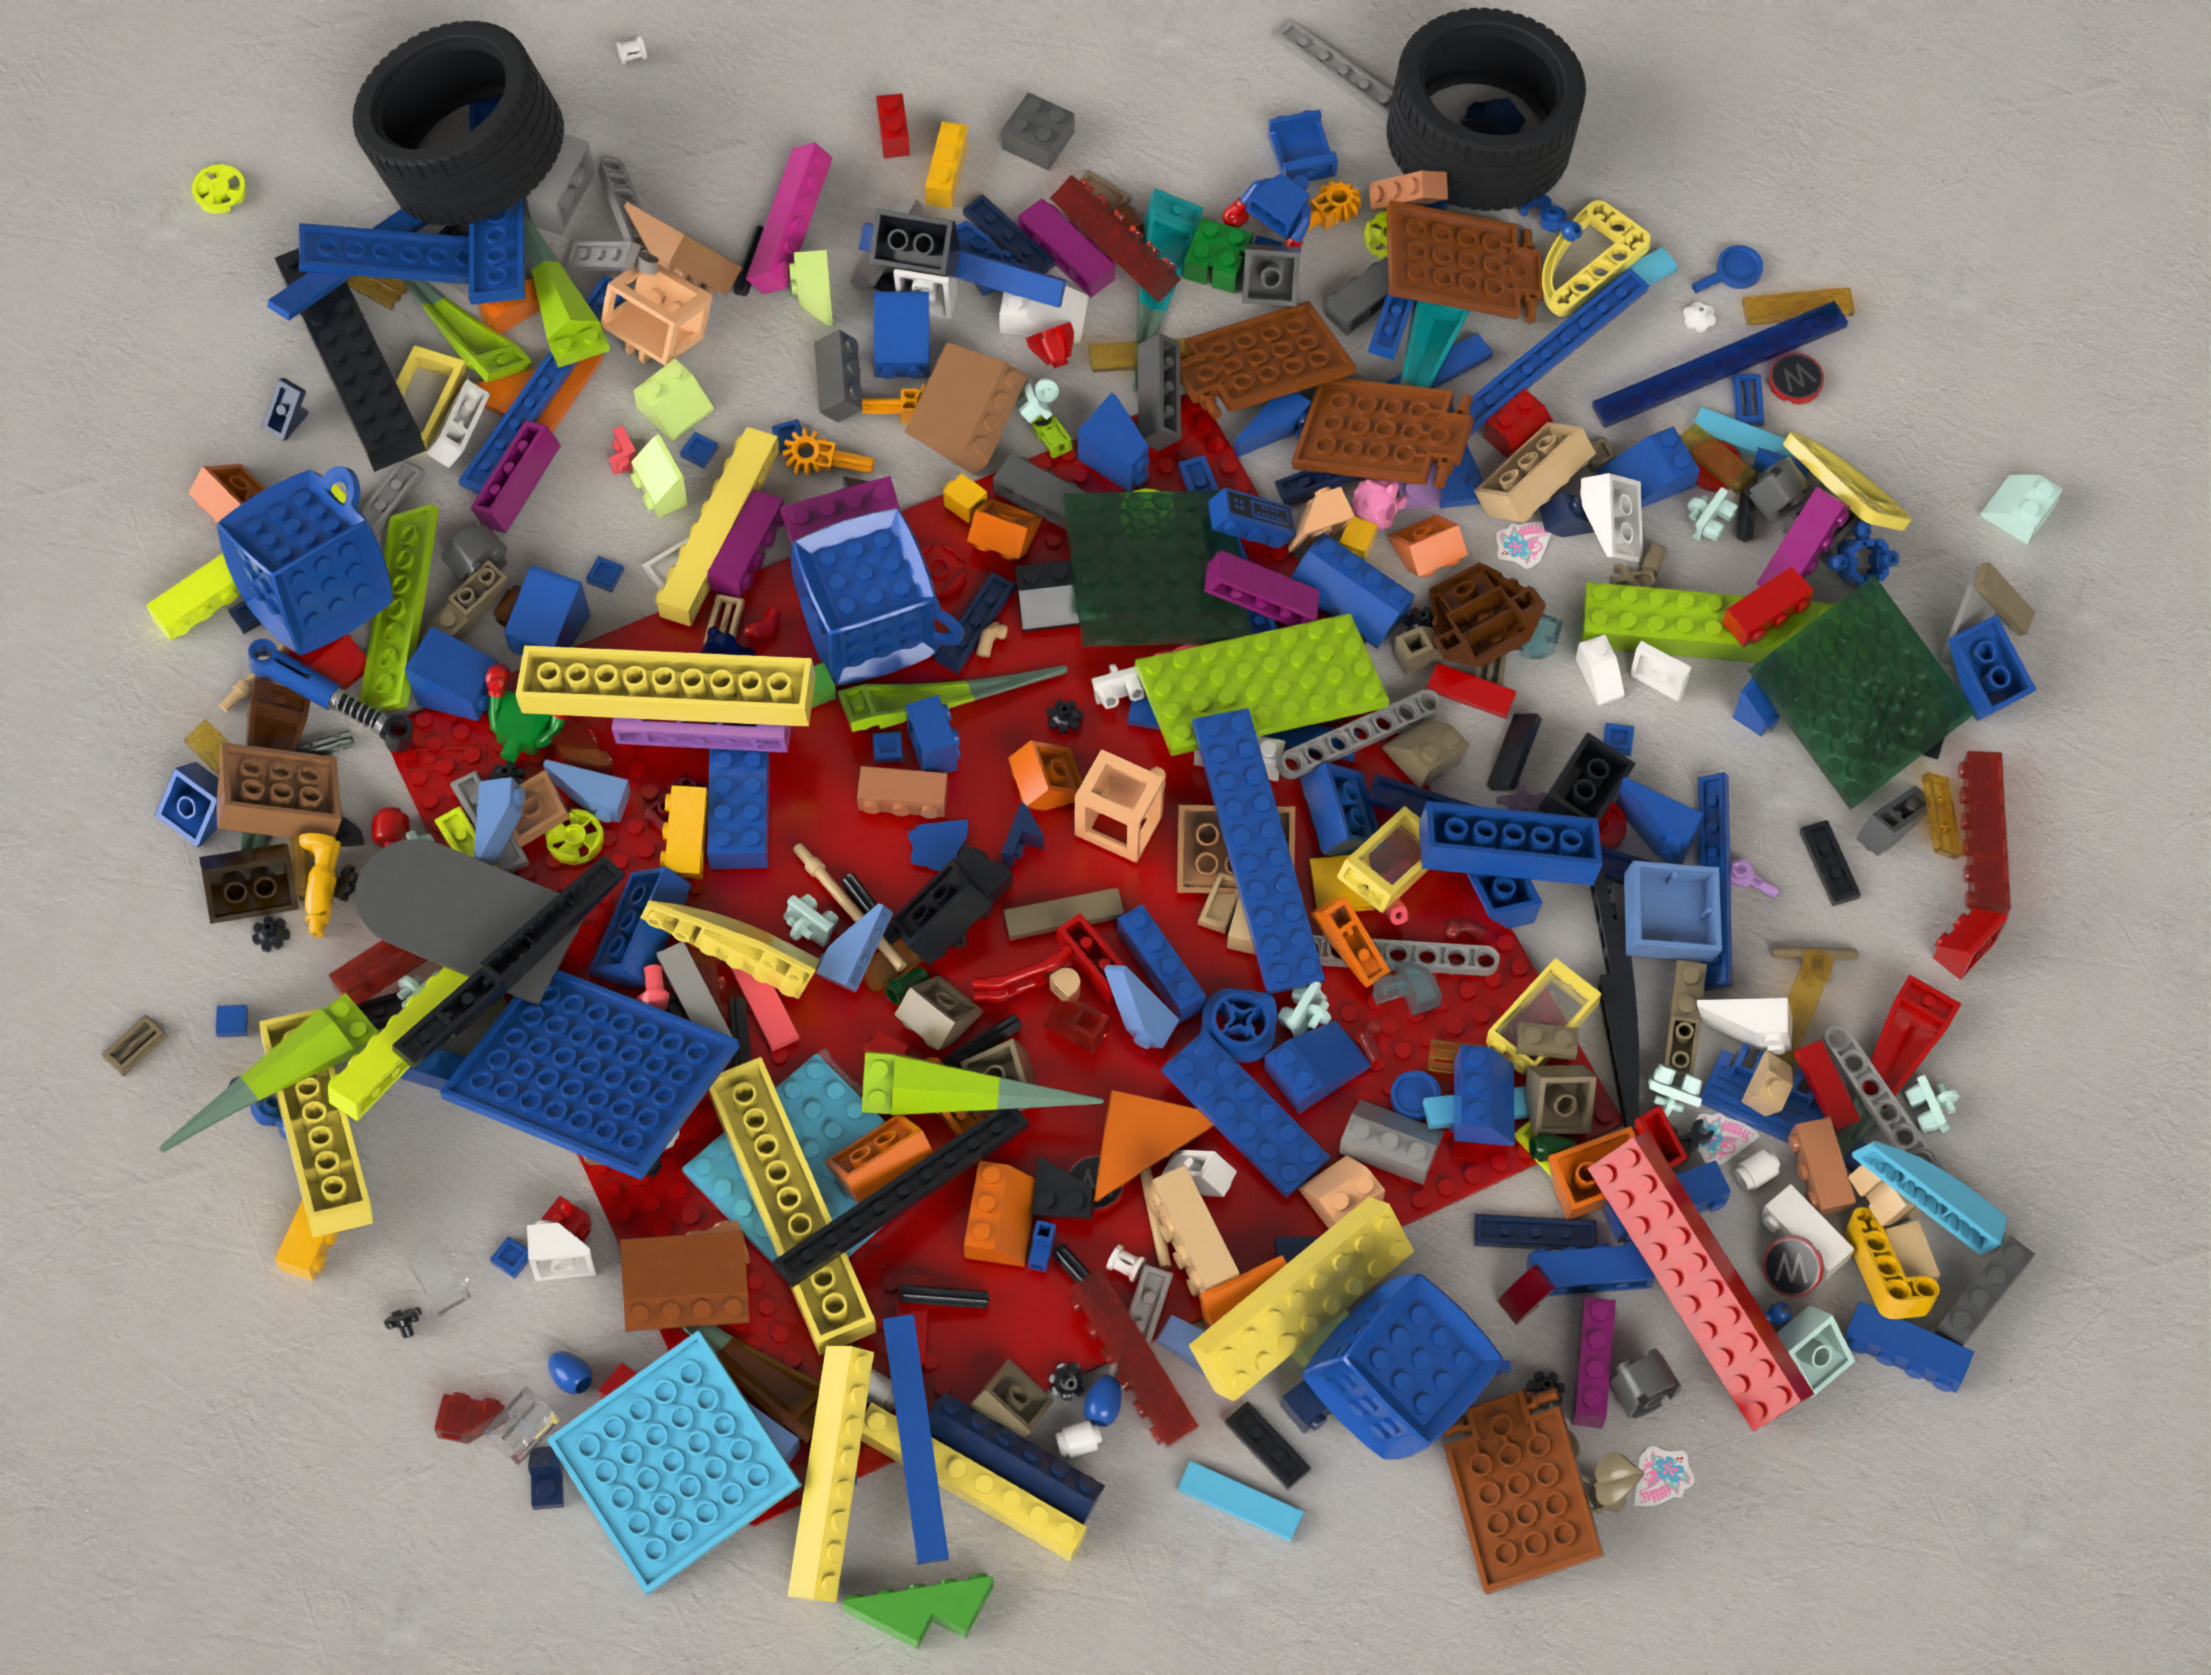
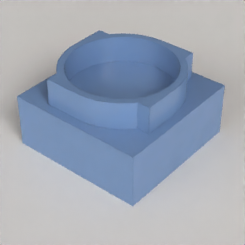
M1633 861L1624 872L1626 956L1712 962L1722 951L1719 867Z

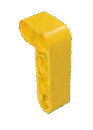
M1856 1208L1849 1220L1844 1235L1846 1241L1855 1249L1853 1252L1854 1259L1879 1313L1888 1319L1928 1315L1939 1295V1284L1928 1276L1906 1277L1884 1227L1880 1225L1869 1208Z

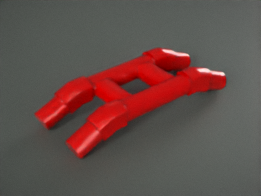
M1065 944L1050 957L1043 959V961L1005 975L973 978V989H980L974 990V1001L1001 1003L1015 995L1045 984L1050 985V975L1056 970L1073 966V962L1069 958L1073 953L1072 948Z

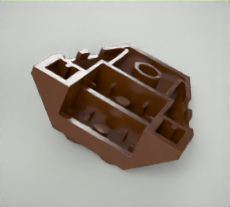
M1478 562L1430 588L1431 610L1434 617L1432 626L1435 632L1433 642L1445 660L1480 668L1529 642L1546 608V604L1533 587H1523L1519 585L1518 580L1514 578L1509 580L1503 577L1501 572Z

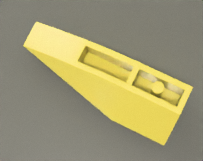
M649 900L640 917L650 926L658 929L661 928L672 934L677 940L688 942L699 948L704 954L715 956L725 961L731 968L740 969L752 975L758 982L767 983L779 989L782 994L798 1000L813 976L820 960L766 931L706 910Z

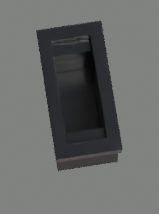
M966 844L963 845L956 861L978 883L992 904H994L1013 886V873L1005 864L1001 862L995 863L987 858L986 854L979 848H971ZM993 905L981 918L987 920L993 913Z

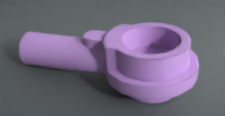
M1744 859L1730 861L1731 885L1743 888L1751 886L1776 899L1781 889L1756 876L1751 863Z

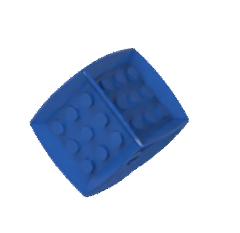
M335 466L330 468L323 476L309 469L291 476L248 499L217 523L218 536L227 567L246 605L277 640L298 655L310 653L347 635L393 602V592L387 565L379 543L365 515L358 507L360 483L356 473L350 468ZM336 482H343L347 488V497L344 504L331 492V488Z
M888 509L846 519L794 541L791 551V569L795 588L812 642L821 662L825 663L836 686L856 683L898 671L936 654L941 645L956 646L960 644L965 634L964 629L953 616L941 610L921 549L909 524L899 509ZM934 619L949 628V632L943 634L936 631Z
M1406 1274L1386 1282L1358 1305L1316 1351L1302 1371V1377L1329 1411L1363 1444L1382 1459L1397 1460L1409 1458L1429 1447L1466 1412L1494 1375L1509 1373L1512 1370L1511 1361L1503 1360L1499 1351L1484 1332L1446 1293L1422 1274Z

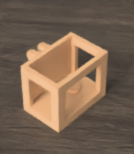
M661 265L656 274H644L634 266L632 271H625L608 283L600 325L601 328L626 342L625 353L628 355H633L638 349V360L643 364L647 363L650 358H653L661 364L667 365L674 358L676 359L704 338L713 295ZM637 279L635 290L627 287L629 283ZM616 294L627 299L614 309Z
M1101 749L1075 795V835L1137 863L1163 817V796L1166 778L1164 769L1157 766L1156 768H1151V771L1146 770ZM1102 813L1128 825L1127 844L1092 829L1099 814ZM1145 820L1146 822L1141 829V821Z

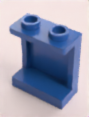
M1320 109L1306 110L1289 116H1278L1269 120L1268 137L1280 173L1290 180H1293L1299 174L1305 176L1308 181L1337 175L1338 159L1336 153L1331 152L1321 124L1322 114Z

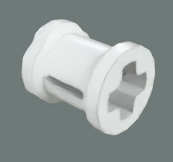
M641 35L637 36L636 40L624 43L615 42L621 65H625L626 61L637 58L647 59Z
M1118 1244L1111 1254L1106 1268L1109 1270L1115 1269L1128 1276L1129 1281L1135 1282L1143 1269L1146 1258L1142 1256L1138 1258L1125 1251L1124 1246Z

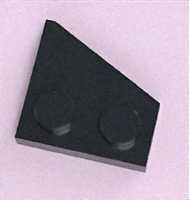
M1038 1158L1032 1215L1040 1218L1093 1220L1095 1189L1044 1158Z

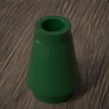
M917 967L888 980V984L884 987L885 994L894 1005L899 1006L909 988L928 980L929 976L922 967Z
M1539 1132L1537 1135L1530 1137L1529 1154L1532 1159L1544 1162L1548 1161L1549 1155L1576 1146L1573 1138Z

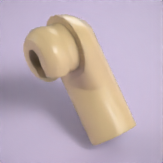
M992 622L983 629L980 634L976 655L990 658L993 641L996 638L1004 640L1007 636L1008 627L1004 624L1000 625L999 622Z

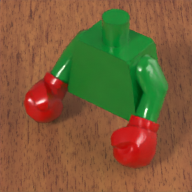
M498 663L490 667L485 676L489 695V722L492 732L496 735L497 742L504 746L500 756L506 761L516 762L520 751L535 755L540 748H545L557 740L561 735L566 719L570 715L522 713L516 699V693L508 690L505 691L511 676L510 669L505 664Z

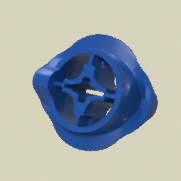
M1234 988L1220 990L1214 993L1204 1006L1200 1034L1205 1030L1235 1061L1242 1063L1258 1061L1270 1051L1275 1040L1276 1002L1273 996L1267 992ZM1218 1015L1223 1018L1222 1022L1225 1025L1223 1030H1220L1217 1025L1216 1017ZM1254 1021H1257L1260 1026L1261 1034L1259 1036L1254 1032L1255 1028L1252 1026Z

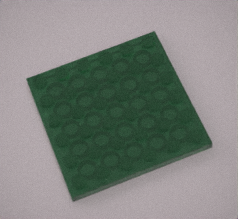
M1221 490L1064 493L1063 507L1082 647L1204 644L1251 635L1248 609L1204 592L1207 564L1221 550L1239 557L1236 536H1228L1225 533L1212 530L1208 500Z
M1875 575L1867 579L1748 669V672L1849 809L1856 807L1976 713Z

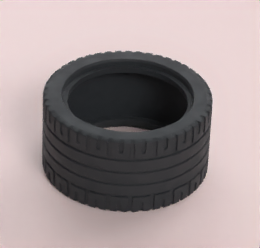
M1487 7L1448 12L1446 15L1438 16L1436 20L1432 19L1427 22V25L1420 27L1419 31H1416L1412 38L1408 40L1402 51L1387 119L1386 135L1388 146L1391 149L1392 157L1395 158V163L1398 167H1401L1400 170L1403 174L1421 170L1447 172L1448 199L1444 201H1447L1450 205L1454 206L1455 204L1460 208L1465 209L1467 207L1470 210L1482 209V211H1490V209L1499 211L1503 208L1507 210L1512 209L1514 206H1523L1525 203L1533 202L1535 198L1538 199L1544 193L1549 192L1552 186L1554 187L1559 179H1561L1568 166L1585 102L1586 80L1584 78V71L1574 51H1571V47L1566 42H1563V38L1556 35L1552 29H1547L1546 25L1541 22L1537 23L1535 19L1524 17L1520 13L1515 14L1512 13L1513 11H1501L1498 8L1489 9ZM1455 85H1488L1510 92L1522 99L1534 110L1541 123L1527 131L1511 135L1483 134L1463 128L1450 121L1435 107L1429 97L1440 90Z
M467 20L451 22V24L445 23L440 25V27L435 26L429 28L428 31L424 30L418 33L415 37H410L407 39V42L399 44L398 48L391 50L387 57H383L379 61L380 64L372 69L371 74H368L365 79L366 82L360 88L361 92H358L352 116L354 134L358 143L400 207L407 214L422 222L436 223V225L445 226V224L447 226H455L456 224L466 225L468 222L471 224L478 222L480 219H488L491 215H498L500 211L511 208V205L517 204L521 201V198L529 195L530 191L534 190L540 181H543L546 173L550 172L553 167L552 164L555 163L558 157L557 154L560 153L564 138L562 112L520 40L513 33L499 25L484 21L482 23L481 21L474 20L472 22ZM501 98L491 114L467 134L441 146L417 149L425 135L450 113L476 101Z

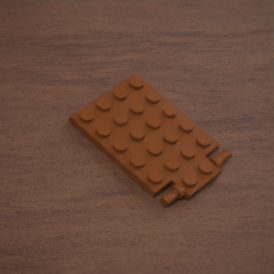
M1390 200L1387 205L1388 281L1390 296L1512 319H1518L1521 314V298L1522 307L1525 308V321L1527 323L1536 322L1538 301L1541 302L1543 300L1541 251L1536 250L1535 244L1532 241V230L1528 228L1521 231L1522 244L1518 247L1517 224Z
M1310 301L1299 303L1297 307H1286L1185 338V348L1191 356L1188 357L1180 351V384L1193 404L1199 402L1201 407L1207 410L1213 419H1218L1222 415V411L1216 404L1217 400L1215 397L1219 396L1229 412H1234L1356 374L1355 363Z
M1344 378L1320 384L1317 386L1291 461L1292 468L1295 470L1426 485L1433 463H1437L1436 469L1438 472L1434 486L1444 488L1448 475L1452 473L1454 465L1460 466L1471 433L1474 419L1469 410L1473 397L1470 394H1463L1459 407L1455 409L1454 413H1450L1455 398L1453 390Z
M1556 1387L1537 1394L1535 1391L1526 1393V1390L1523 1388L1470 1406L1466 1410V1415L1461 1416L1442 1435L1446 1438L1461 1432L1464 1434L1472 1432L1471 1436L1445 1444L1444 1448L1482 1588L1487 1595L1605 1557L1563 1409L1557 1406L1532 1415L1533 1411L1541 1409V1405L1560 1399Z

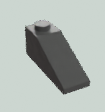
M1914 786L1873 813L1856 838L1864 844L1867 850L1879 856L1893 847L1937 804L1917 786Z

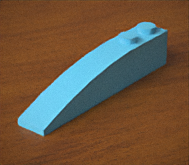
M1877 1141L1852 1153V1157L1979 1255L2003 1245L2007 1216L1966 1184L1943 1169L1911 1153Z

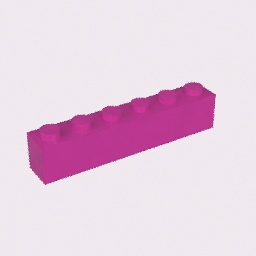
M816 142L792 149L749 268L746 280L762 294L787 289L790 280L789 263H795L794 252H800L833 159Z

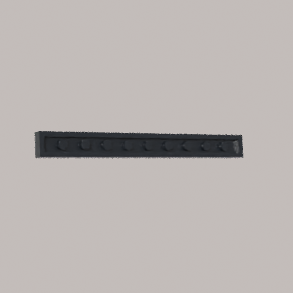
M1017 1108L997 1109L773 1260V1268L791 1288L795 1287L1026 1130L1029 1126V1121Z

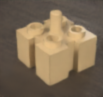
M1863 1165L1848 1176L1860 1196H1866L1871 1205L1868 1207L1881 1226L1894 1224L1898 1220L1902 1222L1913 1219L1922 1212L1921 1209Z

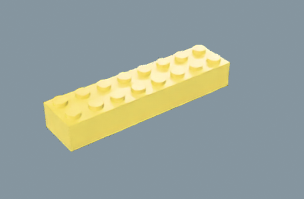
M318 1008L259 1021L265 1055L316 1012ZM334 1066L275 1093L312 1238L373 1224L371 1203L347 1114L329 1103L328 1083L336 1074Z
M1370 1196L1367 1197L1189 1344L1191 1351L1215 1393L1235 1402L1415 1252L1390 1204Z

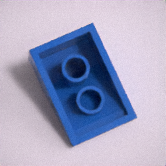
M1672 426L1646 437L1598 468L1596 473L1597 475L1610 473L1640 481L1641 508L1695 487L1700 469L1675 427Z
M1997 615L1948 639L1963 696L1976 721L2037 691Z
M1624 777L1616 804L1625 813L1626 821L1655 855L1660 856L1666 863L1683 865L1696 840L1704 814Z
M1336 1020L1289 1039L1266 1054L1264 1070L1298 1114L1371 1067L1369 1061Z

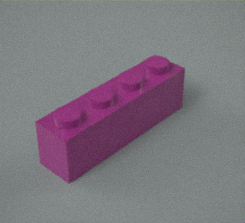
M1041 198L1018 215V227L1055 259V266L1089 295L1090 298L1115 280V263L1113 259L1098 250L1090 238H1085L1072 221H1067L1062 217L1056 206L1053 204L1049 205Z
M525 420L470 507L478 520L484 522L491 530L507 533L561 447L547 425Z
M1816 487L1756 584L1759 586L1764 585L1791 566L1804 580L1807 575L1811 576L1819 565L1817 559L1822 551L1826 552L1833 544L1835 538L1832 535L1838 527L1841 528L1848 520L1850 515L1848 510L1851 506L1825 490Z
M752 489L708 570L710 590L741 598L745 589H750L754 579V572L757 568L760 569L762 567L767 548H771L775 542L776 531L779 527L784 526L780 508L784 506L783 498Z
M1222 550L1207 564L1204 592L1288 626L1312 622L1317 618L1320 591L1318 589Z
M1585 1297L1580 1319L1572 1425L1601 1429L1604 1426L1607 1417L1616 1300Z

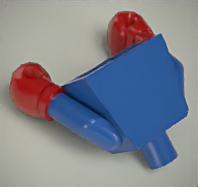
M1278 174L1274 178L1254 181L1241 198L1238 197L1235 202L1225 208L1222 214L1223 223L1239 228L1247 223L1250 214L1287 240L1283 246L1300 247L1301 254L1302 240L1309 228L1311 219V206L1308 204L1310 194L1306 191L1310 183L1305 176L1300 174L1293 180H1290L1283 174Z

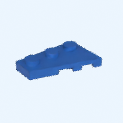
M966 220L956 225L960 249L1030 269L1026 264H1020L1012 258V254L1006 249L1002 250L991 242L989 236ZM975 284L982 296L996 291V289Z
M1466 445L1460 466L1454 465L1452 473L1448 475L1445 487L1438 488L1441 492L1439 500L1440 509L1481 504L1474 490L1484 480L1468 445Z

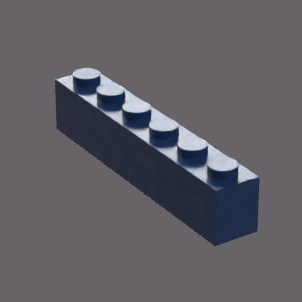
M945 1392L934 1404L928 1415L932 1438L1083 1525L1093 1512L1105 1488V1485L1096 1481L1093 1477L1084 1474L1066 1461L1053 1456L1038 1445L1029 1442L1012 1430L1003 1427L985 1414L972 1409L959 1399Z

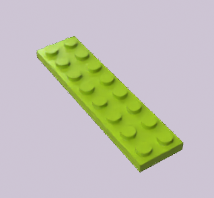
M432 503L392 515L389 518L383 556L391 581L393 602L373 617L359 700L361 703L365 702L368 707L372 706V709L375 711L379 709L380 714L408 707L411 685L405 668L418 646L439 508Z

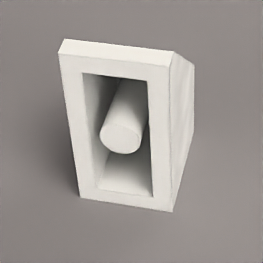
M1604 634L1579 643L1575 660L1597 705L1600 706L1623 698L1625 693L1617 658L1606 635Z
M1176 1150L1173 1152L1162 1175L1186 1165L1200 1194L1224 1197L1231 1187V1182L1237 1171L1215 1151Z

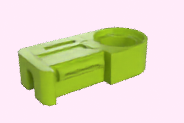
M1054 413L1047 419V421H1050V424L1047 426L1036 425L1038 422L1046 420L1042 415L1031 423L1032 432L1048 448L1051 458H1056L1073 450L1070 435Z

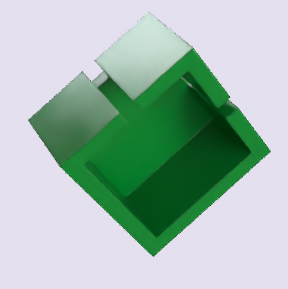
M1201 218L1184 259L1183 279L1207 285L1209 266L1213 267L1211 287L1235 294L1245 267L1246 244H1252L1253 233Z

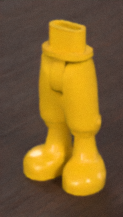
M307 833L299 836V844L303 849L308 850L310 855L315 857V866L312 867L308 875L305 895V910L308 916H305V921L309 924L310 935L316 938L325 937V926L329 925L332 915L333 894L337 882L335 869L341 843L335 841L336 838L333 836Z

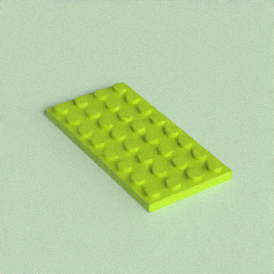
M1351 613L1137 659L1135 662L1136 671L1171 756L1199 750L1192 727L1194 718L1249 708L1256 736L1259 737L1380 710L1389 706V698Z

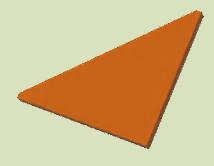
M603 353L578 362L536 423L547 425L550 431L554 432L603 360ZM537 368L525 370L488 383L485 381L475 383V385L490 393L484 408L503 417Z
M1112 1090L1109 1098L1093 1201H1100L1103 1197L1125 1185L1143 1171L1153 1167L1171 1153L1198 1138L1214 1125L1198 1109Z

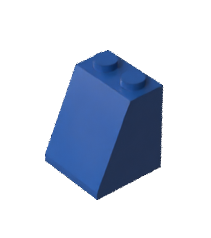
M874 292L875 377H882L884 379H893L895 377L920 379L922 377H930L931 321L929 292Z
M1111 392L1078 430V460L1129 493H1132L1137 487H1142L1149 477V446L1118 397Z
M531 565L504 631L509 650L517 655H523L524 645L571 648L591 616L582 582Z
M431 627L406 666L405 671L418 706L478 721L489 705L485 676L488 669L498 664V661L439 629Z

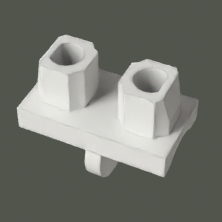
M1111 664L1109 665L1110 674L1091 679L1097 705L1102 703L1106 709L1116 707L1119 704V698L1129 696L1130 700L1133 701L1141 700L1145 697L1144 688L1135 667L1118 671L1116 665Z

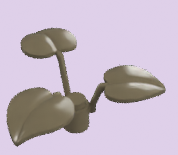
M1569 1430L1578 1460L1580 1457V1445L1576 1436ZM1608 1453L1599 1461L1595 1470L1597 1481L1581 1473L1583 1481L1593 1486L1589 1492V1499L1594 1505L1591 1508L1592 1514H1601L1603 1509L1613 1512L1621 1511L1626 1504V1496L1644 1476L1645 1473L1622 1454Z

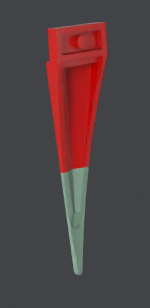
M1910 974L1891 1005L1870 1058L1871 1063L1894 1096L1897 1095L1944 1035L1961 1006L1960 1002ZM1866 1081L1863 1083V1090L1866 1094L1876 1095L1879 1089L1875 1082ZM1857 1094L1853 1105L1861 1121L1842 1129L1838 1144L1843 1160L1875 1123V1120ZM1887 1105L1882 1106L1880 1108V1115L1886 1109Z

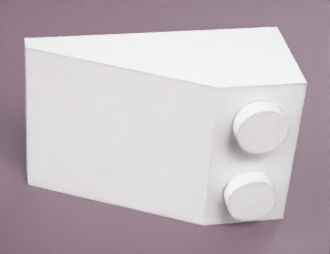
M894 270L896 292H929L930 316L952 319L958 293L957 278L912 270Z
M1066 286L1062 306L1057 308L1004 292L999 313L1000 333L1030 337L1071 322L1074 329L1073 343L1080 344L1089 295Z
M1610 473L1581 478L1580 497L1582 499V507L1607 557L1634 564H1642L1641 482Z
M1788 998L1697 1000V1007L1703 1025L1743 1043H1747L1756 1049L1769 1051L1773 1055H1781L1785 1051H1792V1014Z

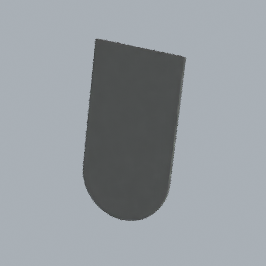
M421 839L399 841L379 850L360 870L355 887V901L358 914L364 925L376 937L468 977H471L478 971L480 962L560 894L442 844ZM584 918L506 993L539 1006Z

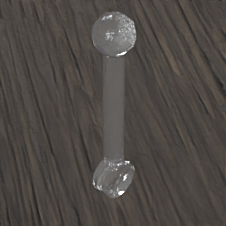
M827 1049L819 1051L818 1055L823 1060H826L851 1088L860 1095L863 1092L861 1086L854 1082L830 1057V1052Z

